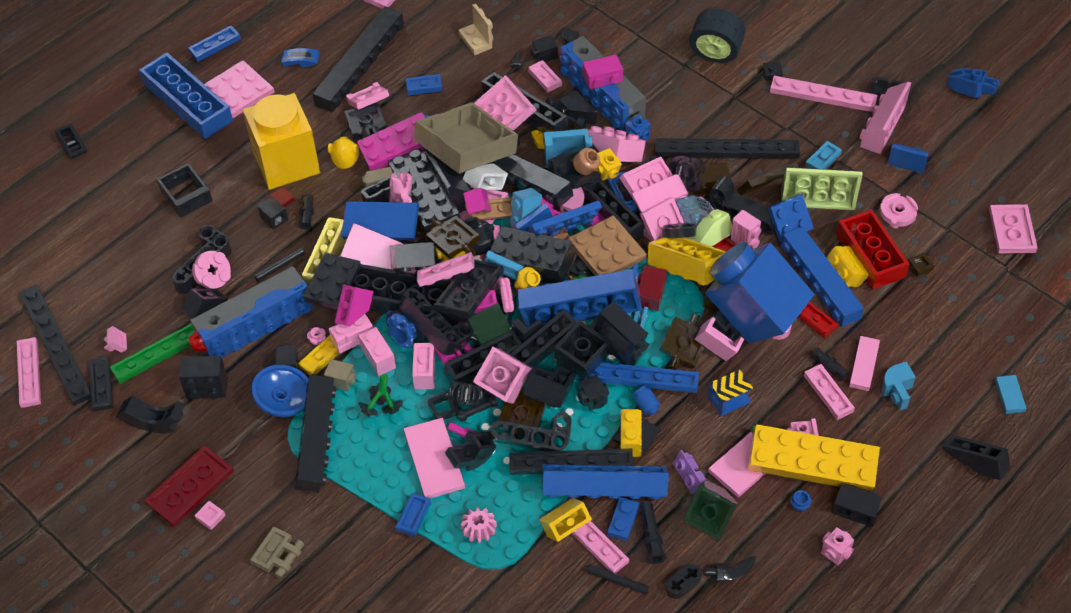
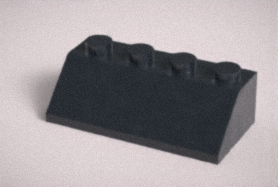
M423 147L428 161L458 212L466 211L463 193L471 191L473 188L469 189L470 185L463 179V173L459 174Z

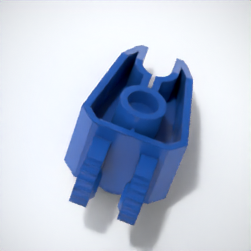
M960 68L951 71V75L948 76V86L952 90L974 98L981 97L982 93H996V88L1000 84L999 80L987 77L985 70Z

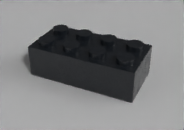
M501 227L490 250L499 256L524 266L523 268L531 267L535 269L540 275V280L551 283L564 281L575 257L573 243L570 240L507 227Z

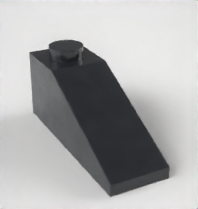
M952 435L942 446L944 451L982 476L1001 480L1011 469L1007 448Z

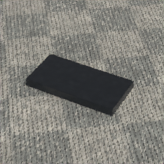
M474 259V268L469 272L459 273L454 277L434 304V311L470 319L504 272L503 266Z

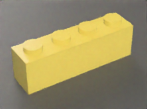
M328 217L302 273V278L307 286H309L325 252L340 256L347 240L341 237L344 220Z

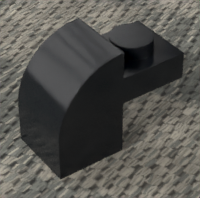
M487 432L470 434L464 445L449 447L445 454L454 468L465 467L467 471H471L484 464L491 457L497 446L489 438Z

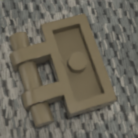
M273 527L250 559L251 564L267 572H270L273 566L278 569L274 575L281 579L291 569L290 565L294 559L298 558L302 553L301 549L304 543L297 540L294 545L290 544L292 536ZM284 551L288 552L284 560L279 559Z

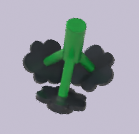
M380 375V382L377 386L370 387L371 402L369 405L363 402L358 403L364 415L369 417L374 415L377 417L378 412L372 407L375 403L382 406L385 401L388 402V405L382 407L383 414H394L400 410L402 400L391 401V388L387 386L388 375Z

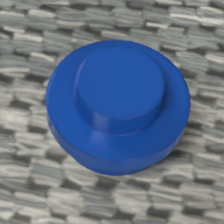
M803 490L793 493L790 499L792 507L799 511L807 510L812 502L810 495Z

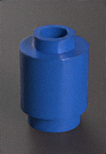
M645 385L632 394L634 401L644 415L649 414L652 416L660 410L658 406L661 403L652 390Z

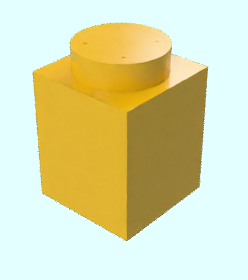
M295 93L286 96L270 95L261 99L256 105L243 109L252 151L269 190L320 173L312 129Z

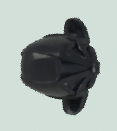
M477 217L466 219L464 222L480 236V240L471 246L476 250L474 256L488 253L495 241L494 226L486 221H481Z

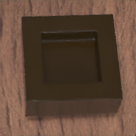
M925 252L908 259L909 267L917 277L934 270L935 265Z

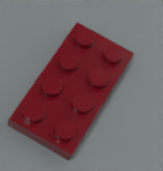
M204 445L144 501L154 512L172 527H175L234 472L233 467Z

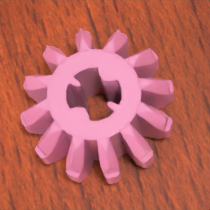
M477 506L476 511L473 512L469 509L468 515H463L461 529L463 530L464 537H469V541L473 542L477 539L480 544L482 539L489 541V535L494 536L497 523L494 520L493 513H488L487 508L480 511Z

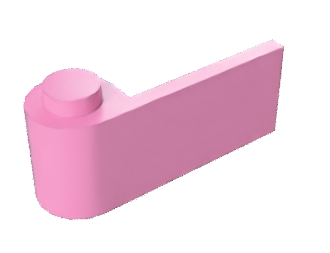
M676 174L638 190L631 195L642 213L670 197H673L675 202L680 204L687 200L686 197L689 193L680 176Z

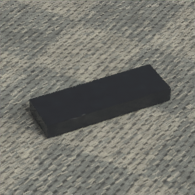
M109 356L89 360L93 412L113 408Z

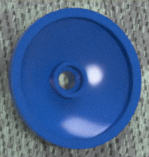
M273 365L266 367L253 380L252 397L257 406L268 414L278 417L296 415L304 410L308 378L300 370L291 366Z

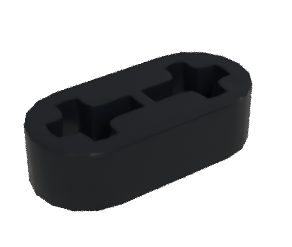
M692 223L667 224L663 226V236L666 238L696 236L697 225Z
M690 564L672 576L666 585L668 596L679 599L696 587L702 577L700 567ZM688 573H696V578H688ZM672 585H680V590H672Z

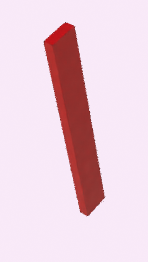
M726 237L712 247L727 252L737 244ZM810 301L798 316L799 319L823 338H826L838 327L836 321Z

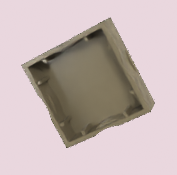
M471 102L445 113L435 114L415 121L414 140L460 174L515 154L518 134Z

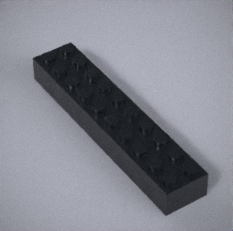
M361 264L352 286L373 291L369 311L387 314L389 310L400 309V301L405 291L409 288L418 290L434 307V304L451 281L441 279L431 285L420 287L417 282V274ZM495 290L498 310L474 313L470 319L443 312L439 313L452 327L460 322H467L472 325L475 332L482 330L491 335L502 336L509 331L516 309V295L512 293L513 312H504L500 290Z

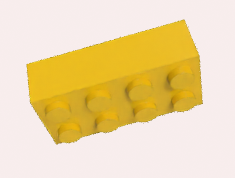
M664 237L648 243V264L655 266V268L666 269L670 274L680 275L686 280L696 281L700 285H708L716 280L710 273L712 266L726 251L687 238Z

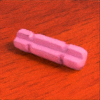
M507 277L500 278L499 286L503 310L506 313L513 312L514 304L510 281Z

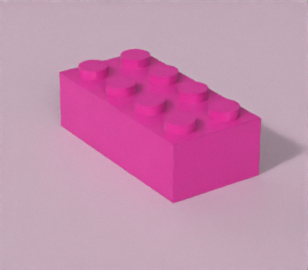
M422 112L357 141L370 171L389 167L388 160L421 148L424 152L423 146L414 140L415 121L425 118Z

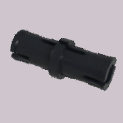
M310 194L302 195V205L299 209L301 216L299 226L304 230L311 228V219L314 214L312 207L314 198Z
M820 348L815 349L811 355L812 359L822 364L827 372H831L840 381H843L849 374V371L837 363L834 357L828 356Z

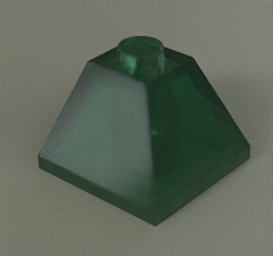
M706 480L699 484L683 521L720 541L738 503L725 489Z

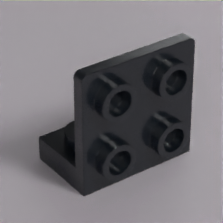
M578 148L549 159L550 172L570 181L572 189L581 188L582 185L592 183L602 177V174L595 170L588 175H582L576 171L573 166V159L581 151Z

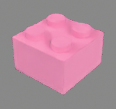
M492 347L473 382L505 402L513 404L533 368L501 349Z

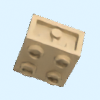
M473 4V24L459 29V35L475 56L492 49L493 35L491 29L493 25L491 20L485 17L483 10L479 9L476 4Z

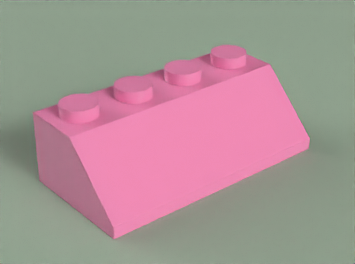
M911 82L890 87L885 94L881 95L880 105L875 106L872 114L873 117H869L866 130L863 129L859 139L862 140L860 147L881 154L906 107Z

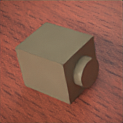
M331 359L324 377L334 378L333 386L337 389L349 391L351 384L354 385L357 374L354 372L353 364Z

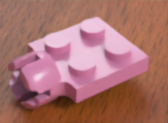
M395 172L391 175L389 202L412 203L411 197L408 196L412 188V176L409 173L401 172L399 173V178H397Z

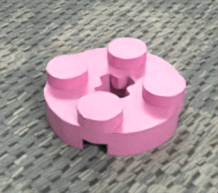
M894 193L883 199L879 212L882 219L889 223L890 227L898 228L899 226L910 225L916 220L918 206L911 197L906 195L905 198L898 193ZM895 208L902 209V212L896 211Z
M207 251L201 253L192 267L195 281L205 288H219L231 277L230 264L221 252ZM210 265L215 268L214 275L211 272L208 273Z

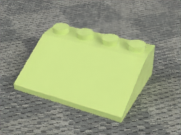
M786 168L782 180L781 201L797 194H803L807 208L855 210L863 173L856 171Z

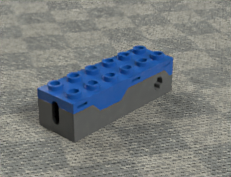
M584 36L562 46L560 55L561 74L581 92L583 97H586L591 102L594 108H597L602 113L604 118H607L612 123L615 129L625 131L626 122L636 115H640L645 119L646 97L624 75L623 82L594 89L588 88L583 77V62L603 58L604 56Z
M292 266L191 319L194 333L189 336L188 341L194 351H202L207 356H221L223 359L226 355L241 349L243 346L258 340L265 334L273 332L278 327L290 323L293 319L312 310V303L305 302L303 298L308 286Z

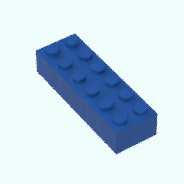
M169 53L163 54L139 69L143 84L204 139H207L233 121L230 106Z
M633 269L518 290L519 310L527 328L538 320L542 322L543 327L563 309L575 321L595 319L613 301L626 313L642 311L640 290Z

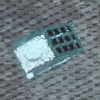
M694 195L676 199V205L684 223H699L713 211L710 202Z

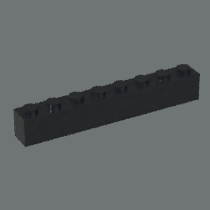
M384 6L313 92L315 106L329 112H333L336 107L340 106L341 101L350 93L353 86L368 71L370 65L377 60L378 55L385 50L387 44L394 39L395 34L402 29L404 25L402 12Z

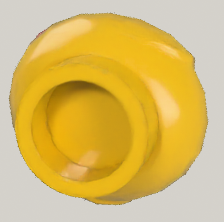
M525 267L520 270L514 284L517 292L527 287H537L540 283L539 273L531 267Z

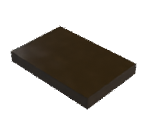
M793 162L748 180L737 191L741 196L783 179L786 168H798L799 166L797 162Z

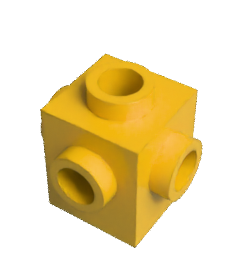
M608 148L598 153L600 165L595 171L602 174V177H600L602 181L615 178L619 174L622 165L620 159Z

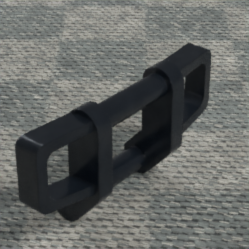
M484 388L482 391L484 402L466 410L459 407L458 403L451 401L448 392L427 401L428 407L435 419L443 418L444 420L456 417L460 422L466 421L467 417L483 410L493 409L498 406L495 399L497 396ZM447 401L451 410L438 413L433 405Z

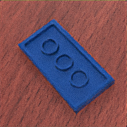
M346 202L341 237L347 239L351 227L355 223L393 240H415L419 204Z

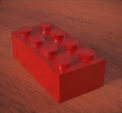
M872 209L839 220L836 236L843 246L851 247L869 274L866 281L872 290L906 278L909 262Z

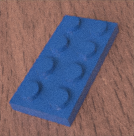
M600 201L584 205L534 223L527 232L551 237L560 234V231L566 230L568 232L575 229L577 225L583 224L585 226L592 223L602 206Z

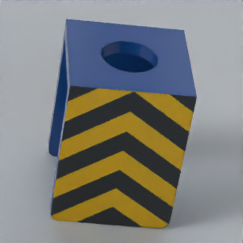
M737 370L709 384L708 398L719 414L723 416L749 404L751 400L746 393L752 391L753 387L741 370Z

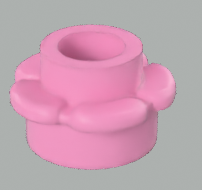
M314 327L307 333V338L310 339L313 345H319L326 338V331L323 328Z

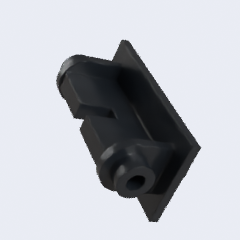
M873 77L870 93L885 94L888 88L902 84L904 81L892 80L890 83L887 78Z

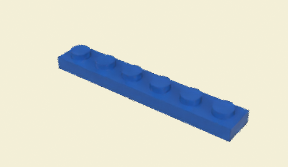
M602 362L588 377L598 375L601 382L607 384L635 387L645 385L647 388L697 393L699 372ZM578 376V381L584 380L583 378Z

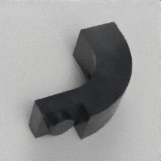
M132 395L123 401L116 418L141 430L154 433H170L175 431L178 422L181 420L185 404L177 401L168 407H155Z

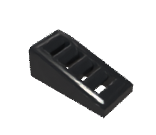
M71 123L55 130L56 137L71 159L87 152L86 147ZM81 148L80 150L72 153L73 150Z

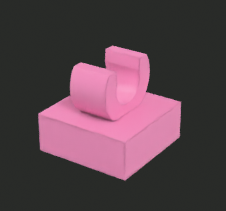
M113 326L108 328L107 336L104 338L107 345L104 349L109 352L117 350L121 353L127 350L126 333Z

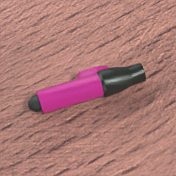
M453 422L447 423L450 431L464 437L466 440L470 434L475 433L469 428L464 429Z

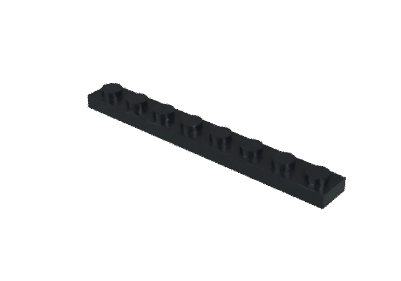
M656 138L655 141L656 156L800 157L799 140Z
M37 284L20 291L21 298L73 405L75 406L91 399V393Z

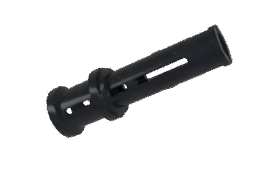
M646 501L640 504V510L646 534L644 545L648 550L647 561L650 564H659L666 560V554L662 550L663 539L658 534L653 503Z

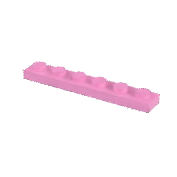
M779 76L773 77L770 93L870 112H873L877 100V95Z

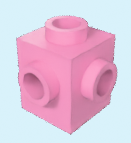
M837 527L832 533L828 532L822 539L823 547L821 554L836 565H839L844 559L847 560L854 551L852 548L854 539L849 533Z

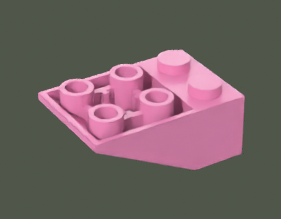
M591 126V129H587L588 136H592V143L599 152L610 148L621 162H642L645 140L639 139L638 135H626V131H614L613 127L604 126V129L597 126Z

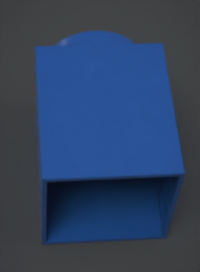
M747 242L735 245L715 262L710 273L716 280L705 292L749 344L785 334L815 295L771 243L752 249Z

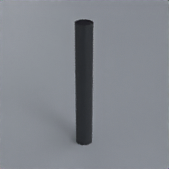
M302 247L255 274L254 278L257 282L304 255V249Z
M588 565L586 571L588 573L643 594L648 593L649 586L594 565Z

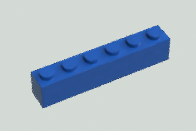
M802 226L783 234L781 243L783 252L789 255L792 264L800 270L803 279L808 281L812 291L820 297L823 306L831 312L834 321L838 322L841 327L860 320L864 307Z
M542 464L541 489L542 494L550 498L558 497V495H567L570 498H577L579 496H588L589 498L608 496L609 498L617 499L621 496H629L632 499H639L641 496L651 499H661L668 495L669 472L666 466Z

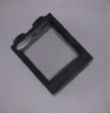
M189 163L157 179L160 191L180 218L212 202L210 190ZM191 180L197 187V190L176 200L169 190Z
M614 301L600 312L594 330L611 342L610 348L626 363L631 359L636 360L643 352L641 349L647 343L645 340L648 333Z

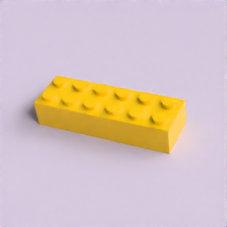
M756 424L752 434L747 470L841 487V484L844 483L868 492L875 488L880 447Z

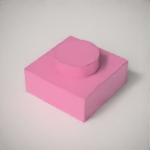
M208 501L195 515V518L212 530L226 515L223 510Z

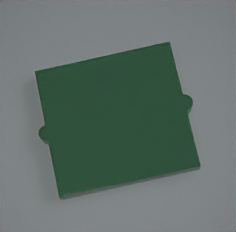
M498 303L467 319L473 330L472 334L476 335L481 346L512 331L506 320L507 316L503 314Z

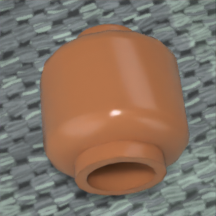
M591 148L582 149L573 159L574 168L582 175L591 174L600 165L598 153Z

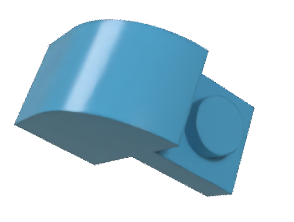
M907 362L889 368L882 384L883 397L890 395L892 402L897 405L899 410L907 409L910 396L906 390L913 387L916 378Z

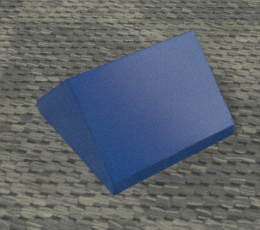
M893 143L888 165L923 174L930 152Z

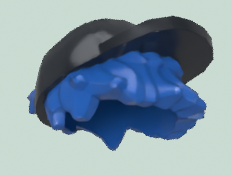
M401 309L389 310L385 319L389 327L388 336H394L399 347L410 348L412 343H424L426 339L424 334Z

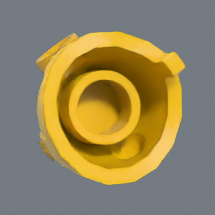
M340 137L333 143H329L328 152L334 165L341 169H347L358 160L359 146L346 137Z

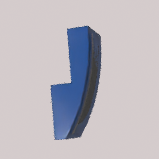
M308 48L284 50L281 63L284 67L300 64L302 68L314 66L318 63L320 52L319 50Z

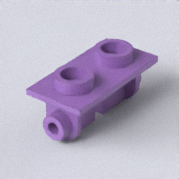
M681 450L673 464L690 493L694 495L698 488L701 490L706 489L708 481L701 471L695 472L699 467L694 461L693 456Z

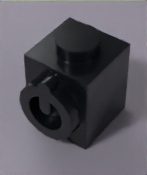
M598 375L579 382V389L576 392L582 406H587L589 411L595 408H602L608 403L609 389L606 384H602Z

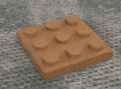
M614 215L568 238V240L572 241L576 254L595 276L620 272L645 260L647 256L645 251Z

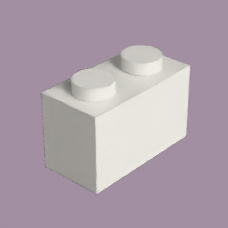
M485 164L465 171L463 179L475 189L481 187L485 190H502L508 173L495 164Z

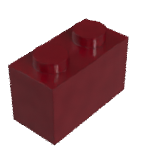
M644 266L643 273H639L637 283L640 284L642 308L648 307L649 310L659 311L666 285V269Z

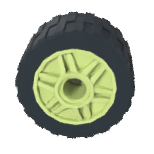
M721 8L705 9L697 16L690 34L689 45L694 53L704 60L721 64L728 63L737 58L746 34L745 24L739 17L728 10Z

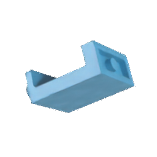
M587 129L544 132L546 166H549V159L575 148L582 150L592 147V136H588Z

